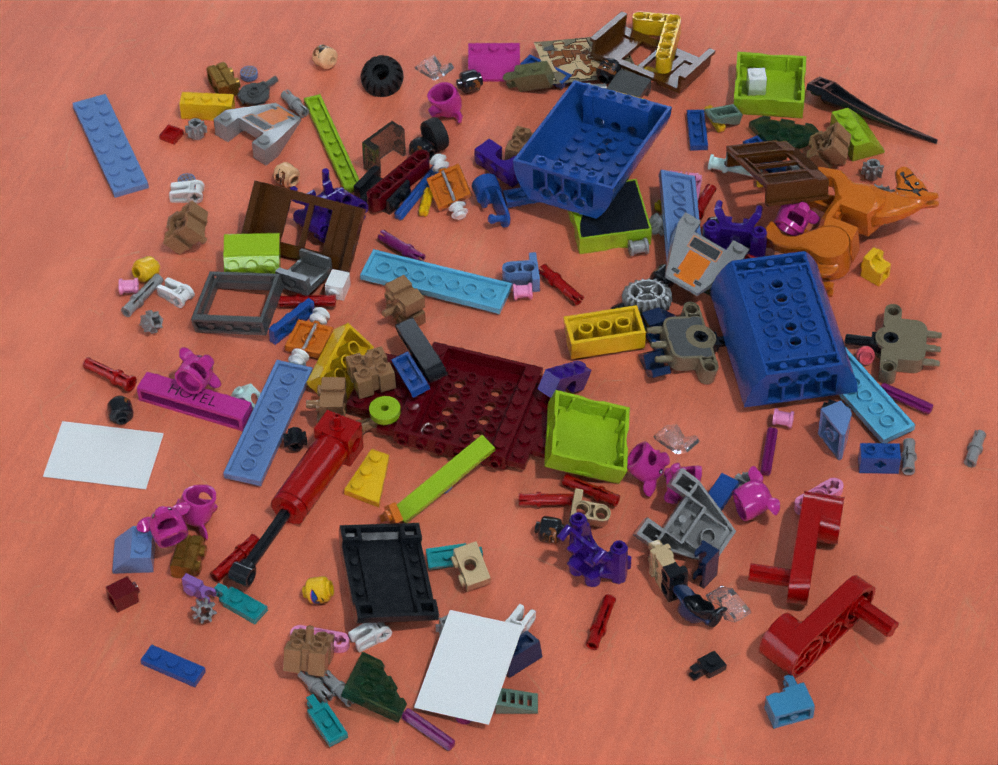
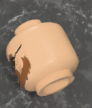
M319 45L314 49L312 55L313 62L324 69L332 68L338 59L336 50L327 45Z
M283 162L275 167L273 178L284 188H290L299 183L300 173L290 163Z

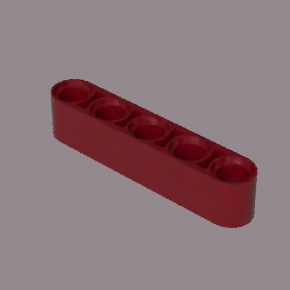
M426 150L415 151L368 190V210L371 212L382 211L386 207V200L406 180L410 181L411 186L430 169L429 153Z

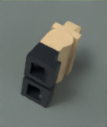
M660 540L650 542L648 544V549L650 550V555L648 556L649 574L651 577H655L656 583L668 602L677 600L678 598L672 588L682 584L688 586V570L685 565L678 566L669 544L663 545Z

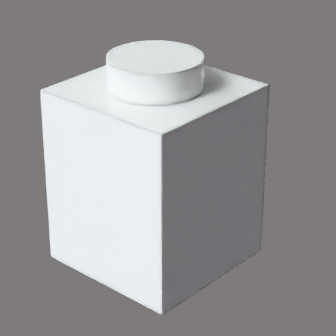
M765 68L747 69L746 86L748 96L765 95L767 84Z
M332 269L325 283L326 295H336V300L344 301L351 286L350 273Z

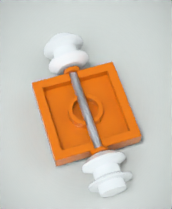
M435 154L430 160V164L434 165L432 170L439 173L427 178V182L438 209L442 211L448 208L450 212H453L451 215L453 219L461 220L468 213V209L464 208L466 204L463 200L473 195L459 163L449 167V162L445 161L447 159L446 155Z
M314 308L313 314L309 317L311 322L298 319L285 344V351L291 352L288 358L290 363L306 366L309 357L319 359L334 330V327L326 326L327 321L330 319V314L325 308Z

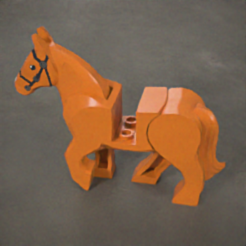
M904 166L898 168L895 172L897 186L894 192L881 190L872 184L854 183L841 170L818 167V170L829 179V187H832L835 192V196L829 195V199L805 202L810 208L824 212L818 228L811 231L805 228L803 234L786 236L780 232L773 221H770L766 227V248H771L774 251V255L806 251L816 261L823 279L836 280L849 272L851 262H854L860 250L859 233L869 237L881 225L904 219L921 209L938 207L939 201L935 199L939 198V194L928 192L925 184L908 167Z

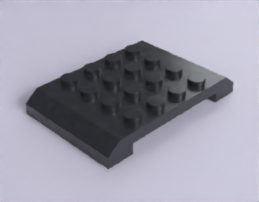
M419 523L339 526V545L353 618L356 623L431 621L439 619L436 599H433L421 545L422 534Z

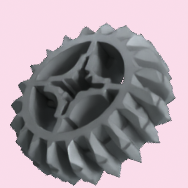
M642 278L640 281L635 280L634 283L630 282L628 286H625L622 302L625 306L637 305L641 316L642 312L658 307L669 310L672 302V292L668 284H664L663 281L658 282L657 279L651 280L649 278L644 280Z

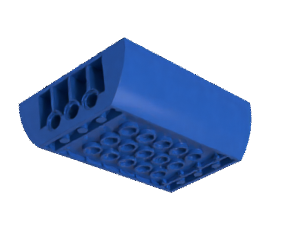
M574 80L513 159L515 175L521 188L531 200L592 218H598L609 207L670 119L672 107Z
M806 251L733 260L719 272L712 284L710 294L744 408L857 392V381L818 265L810 254ZM777 299H783L785 302H779ZM787 327H792V328L795 329V330L790 331V330H787L786 328H787ZM796 341L799 345H793L791 342Z

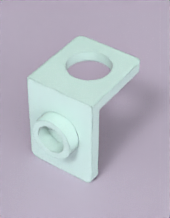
M250 383L235 388L231 397L251 402L252 409H254L256 404L251 401V395L253 393L259 398L261 393Z

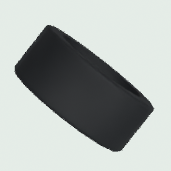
M433 117L421 123V135L434 144L435 153L449 146L447 130L438 118Z

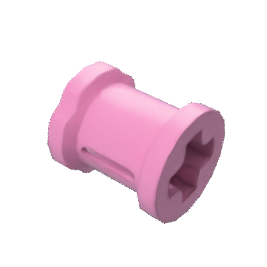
M138 278L134 280L119 279L120 295H123V293L136 294L139 291Z
M528 283V285H512L514 300L528 297L533 299L532 283Z
M775 408L772 425L780 424L792 428L795 412H783Z

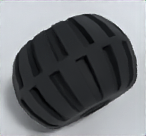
M378 55L377 57H372L364 64L361 71V82L364 89L377 97H386L394 94L400 89L404 79L401 65L390 56Z

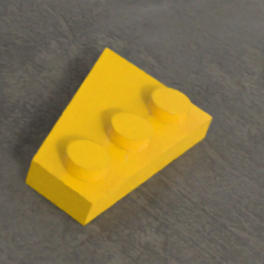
M371 449L345 487L344 495L379 508L389 464V455Z

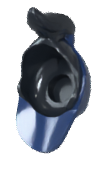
M676 585L672 588L679 600L678 614L690 623L703 622L709 627H715L721 621L723 613L728 610L724 606L715 609L711 602L704 600L701 595L695 594L686 585Z

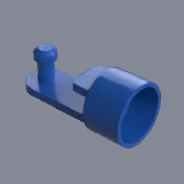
M489 173L478 176L471 185L474 195L482 208H486L488 204L492 203L497 214H490L488 222L490 224L500 222L502 227H509L510 213L503 199L502 189L497 177Z

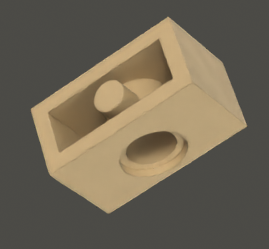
M477 541L453 549L451 560L454 568L459 569V582L462 587H466L467 592L490 584L491 577ZM473 564L476 568L469 571L465 569V565Z

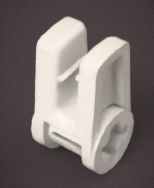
M200 180L172 182L169 199L172 203H189L191 200L196 204L200 203L203 200L202 192L205 185Z
M169 277L164 281L165 286L158 285L156 287L158 296L178 308H182L188 299H192L195 296L193 289L189 285Z
M519 604L505 622L522 625V634L529 630L534 623L536 611L531 609L523 619L525 607Z
M384 622L363 623L349 631L348 636L351 642L355 643L358 652H362L388 640L392 635V630Z

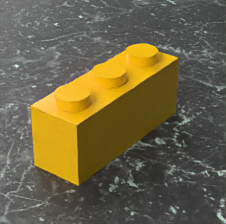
M182 92L179 103L181 119L198 118L200 120L214 121V118L225 110L235 109L234 94Z

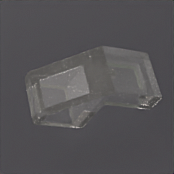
M432 55L416 65L415 69L427 77L437 80L454 69V66L451 62L442 66L436 56Z
M677 424L667 425L653 436L656 441L675 454L687 453L700 442L696 435L685 437Z
M720 586L706 594L709 602L728 608L723 613L725 620L737 622L751 614L749 607L733 588Z

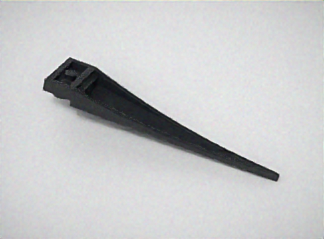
M818 77L807 84L806 90L811 91V94L815 96H821V100L825 104L839 109L849 108L863 118L937 144L938 139L884 115L834 81Z

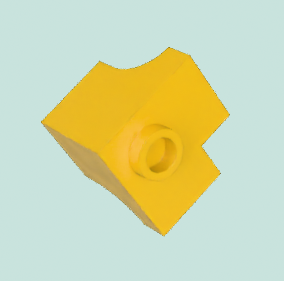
M873 247L863 257V262L860 266L862 269L861 277L880 286L890 276L891 263L883 258L884 251Z

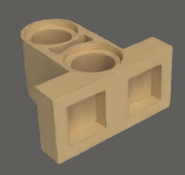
M576 488L569 520L571 515L577 513V509H582L586 512L585 516L590 526L598 528L606 526L611 515L609 507L604 504L582 500L583 490ZM602 513L606 518L599 519L596 514Z

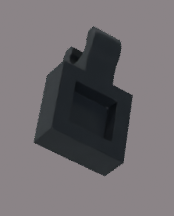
M712 651L697 659V663L690 666L692 672L689 673V676L693 681L705 674L708 678H711L725 671L727 664L715 651Z

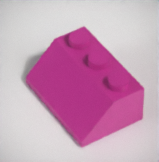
M468 43V70L475 69L477 72H480L483 82H505L503 75L507 72H513L515 66L520 65V43Z

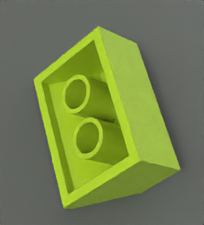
M849 108L832 112L830 126L839 122L851 134L848 156L852 162L885 152L861 115Z
M280 233L224 234V272L275 274V271L279 267L281 268Z

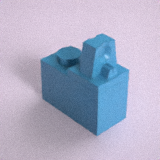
M791 675L784 676L783 684L785 688H783V692H775L766 696L764 709L773 729L814 717L815 705L805 683L797 684Z

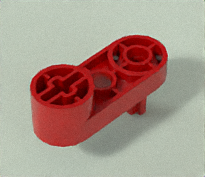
M804 491L792 568L786 569L751 563L748 581L789 587L787 603L807 606L817 542L838 545L845 497Z
M854 575L847 579L803 622L788 612L778 617L764 634L760 643L759 653L796 678L806 672L860 619L886 637H891L895 633L899 622L871 604L875 595V587L858 575Z

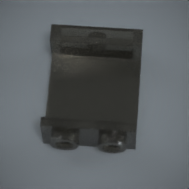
M391 121L362 142L364 169L368 171L373 165H377L380 167L381 173L380 159L392 150L402 156L406 155L405 129L401 125Z

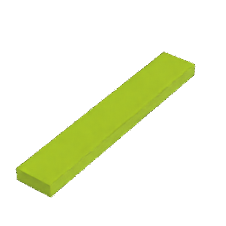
M483 435L478 437L397 504L403 518L402 522H410L495 451V447Z

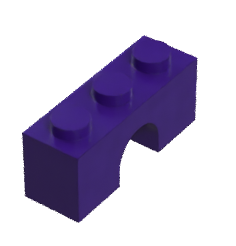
M490 138L474 149L477 165L482 166L490 174L495 175L512 188L519 183L513 167V159L516 156L508 160H502V147Z
M574 361L545 369L538 390L550 398L555 390L565 392L567 388L573 393L584 390L592 370L581 361Z

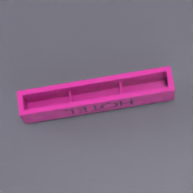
M146 372L137 386L138 399L140 401L240 431L244 430L252 413V403L247 400L214 392L210 389H203L198 394H190L182 389L175 379L159 374Z

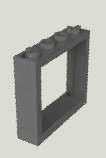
M210 271L191 318L195 332L267 335L284 288L280 274ZM218 289L270 290L260 317L208 315Z

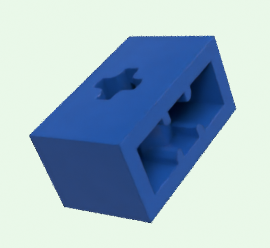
M860 443L858 453L859 473L899 474L901 463L900 443Z

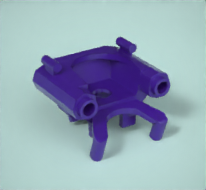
M327 168L322 170L323 192L318 197L366 209V212L368 211V204L365 201L344 190L342 187L333 188L329 178V170ZM296 186L290 188L291 190L298 191ZM315 190L306 193L316 196ZM292 199L295 203L305 205L304 209H298L293 214V220L303 227L309 204ZM315 205L309 231L315 234L314 237L325 243L333 210Z
M721 200L716 201L714 212L719 223L715 220H708L703 225L702 236L725 250L734 240L749 249L747 254L755 257H764L767 231L762 226L754 228L761 218L763 207L760 205L756 206L755 213L749 219L744 218L743 223L732 222V217L725 215L722 209L723 202Z
M580 512L571 515L569 525L566 524L557 535V538L561 541H564L570 535V546L567 547V550L573 556L567 562L569 572L573 576H584L585 584L589 587H597L601 582V578L611 579L616 584L625 582L627 569H631V556L628 555L626 543L617 540L611 545L610 551L607 552L599 547L593 539L591 527L587 522L586 516Z

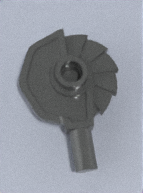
M273 76L266 82L262 81L260 83L244 85L238 93V99L241 104L246 103L249 106H257L258 104L265 103L270 98V87L278 82V78Z

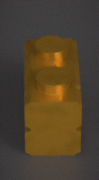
M225 62L207 67V79L216 93L234 94V97L238 96L241 84L238 78H234L232 67L228 68Z
M188 535L186 539L176 545L170 564L171 576L173 578L182 579L186 573L196 577L197 573H201V559L206 557L207 545L204 544L202 536Z

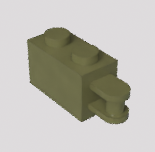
M547 61L516 65L513 72H507L503 75V80L506 82L507 87H517L520 92L550 88L554 79V73Z

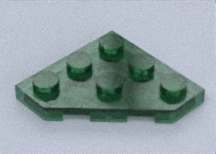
M762 116L749 122V128L763 141H787L795 149L808 146L810 136L819 132L813 124L805 123V125L795 124V121L781 119V121L771 120L769 116Z
M362 652L342 691L341 697L399 723L407 705L405 699L400 698L397 693L398 688L392 677L387 676L384 671L385 666L383 662Z

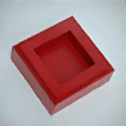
M168 124L160 133L159 138L175 145L184 135V131Z

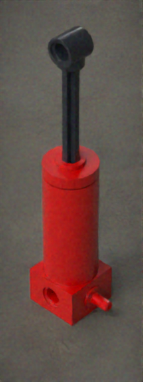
M330 410L324 413L314 427V442L271 500L272 510L277 516L247 558L242 559L240 562L235 561L232 564L228 574L229 580L246 587L253 583L256 576V564L286 522L301 524L342 465L351 467L363 450L362 423Z

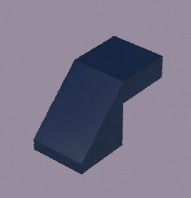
M659 307L641 313V318L647 328L662 326L664 320L668 317H676L675 314Z
M661 350L638 354L648 377L654 378L671 373L670 366L655 362V357L662 355Z

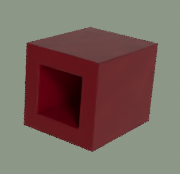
M128 576L106 586L108 600L117 613L139 602L138 593H140L136 582H131Z

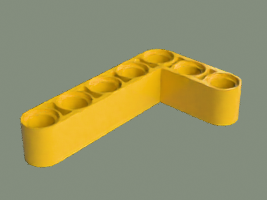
M633 13V30L645 35L661 36L656 51V71L661 74L669 73L681 34V17L676 14Z

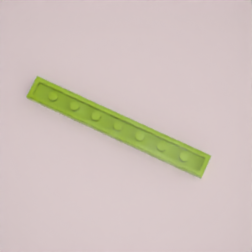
M321 94L304 98L305 106L309 109L310 117L342 188L349 193L354 192V185L359 181L358 175Z

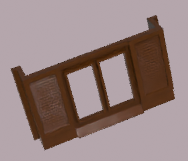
M621 11L590 37V41L593 42L592 57L601 61L605 58L616 59L621 68L649 78L656 82L657 85L678 94L710 66L711 57L716 51L709 48L700 57H697L677 48L674 57L676 59L673 61L671 71L666 74H656L644 68L656 58L659 40L626 27L627 13ZM641 44L655 49L638 66L624 60Z
M772 140L726 146V161H724V165L726 167H744L765 188V205L767 207L829 199V179L818 170V166L787 141ZM794 165L800 168L799 170L766 174L760 171V169Z
M254 180L241 234L280 233V253L282 256L299 260V250L303 248L330 257L332 269L350 273L366 209ZM292 199L309 204L299 246L281 242ZM315 205L333 210L322 252L305 248Z

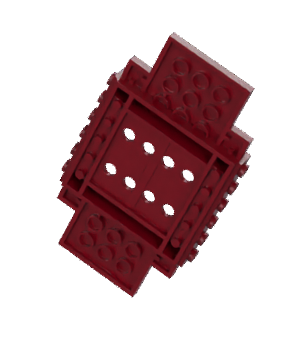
M433 342L432 348L442 361L448 375L430 384L423 374L430 390L412 397L391 359L397 356L385 353L387 363L390 362L395 373L396 388L381 392L380 389L375 390L374 395L359 399L354 388L346 405L349 411L370 416L369 406L373 400L382 396L395 398L399 402L401 409L398 420L388 425L378 424L376 432L393 437L394 443L454 458L476 440L473 434L480 432L495 447V451L480 463L481 465L506 470L508 466L525 469L531 455L545 458L548 402L551 398L538 390L543 377V367ZM463 382L465 386L458 388L455 386V383ZM498 390L502 394L495 397L491 395V392ZM455 395L459 397V400L452 402L448 398ZM492 404L496 408L490 411L485 409V406ZM446 409L453 411L449 416L444 415L442 412ZM484 418L490 422L483 425L479 423V420ZM443 423L447 427L439 430L436 428V425Z

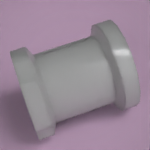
M643 238V240L639 241L628 240L630 256L644 252L649 254L648 239Z

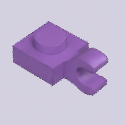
M187 573L183 576V591L189 596H195L202 599V601L204 597H207L208 604L210 603V598L207 595L216 597V590L205 586L202 580Z

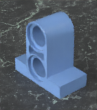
M536 252L529 253V260L504 263L502 266V281L512 283V285H528V283H532V292H540V276Z

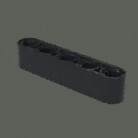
M413 317L395 325L400 338L430 384L448 375L442 361Z

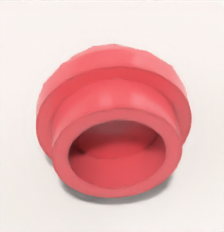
M862 346L857 350L856 359L860 364L868 365L873 362L875 352L871 347Z

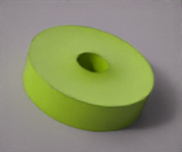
M390 396L378 397L369 406L371 419L380 425L394 423L401 414L399 402Z

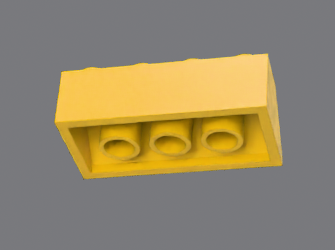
M637 305L563 317L567 347L571 359L645 348L646 331Z
M349 323L334 329L306 384L317 393L318 385L322 383V377H345L348 399L354 388V383L351 382L348 376L345 357L357 353L363 356L367 353V350L373 349L374 346Z

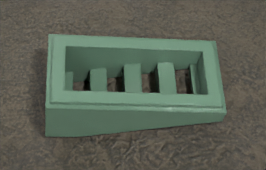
M734 104L709 108L704 111L713 123L738 125L743 116Z
M502 688L495 706L496 714H538V694ZM519 700H523V705L519 704ZM528 700H532V706H528Z

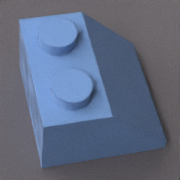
M841 400L821 408L818 435L838 460L842 459L845 451L852 417L850 408L845 406Z
M132 526L115 539L113 574L149 573L154 571L155 540L151 531L146 533L139 532L136 528L137 526Z

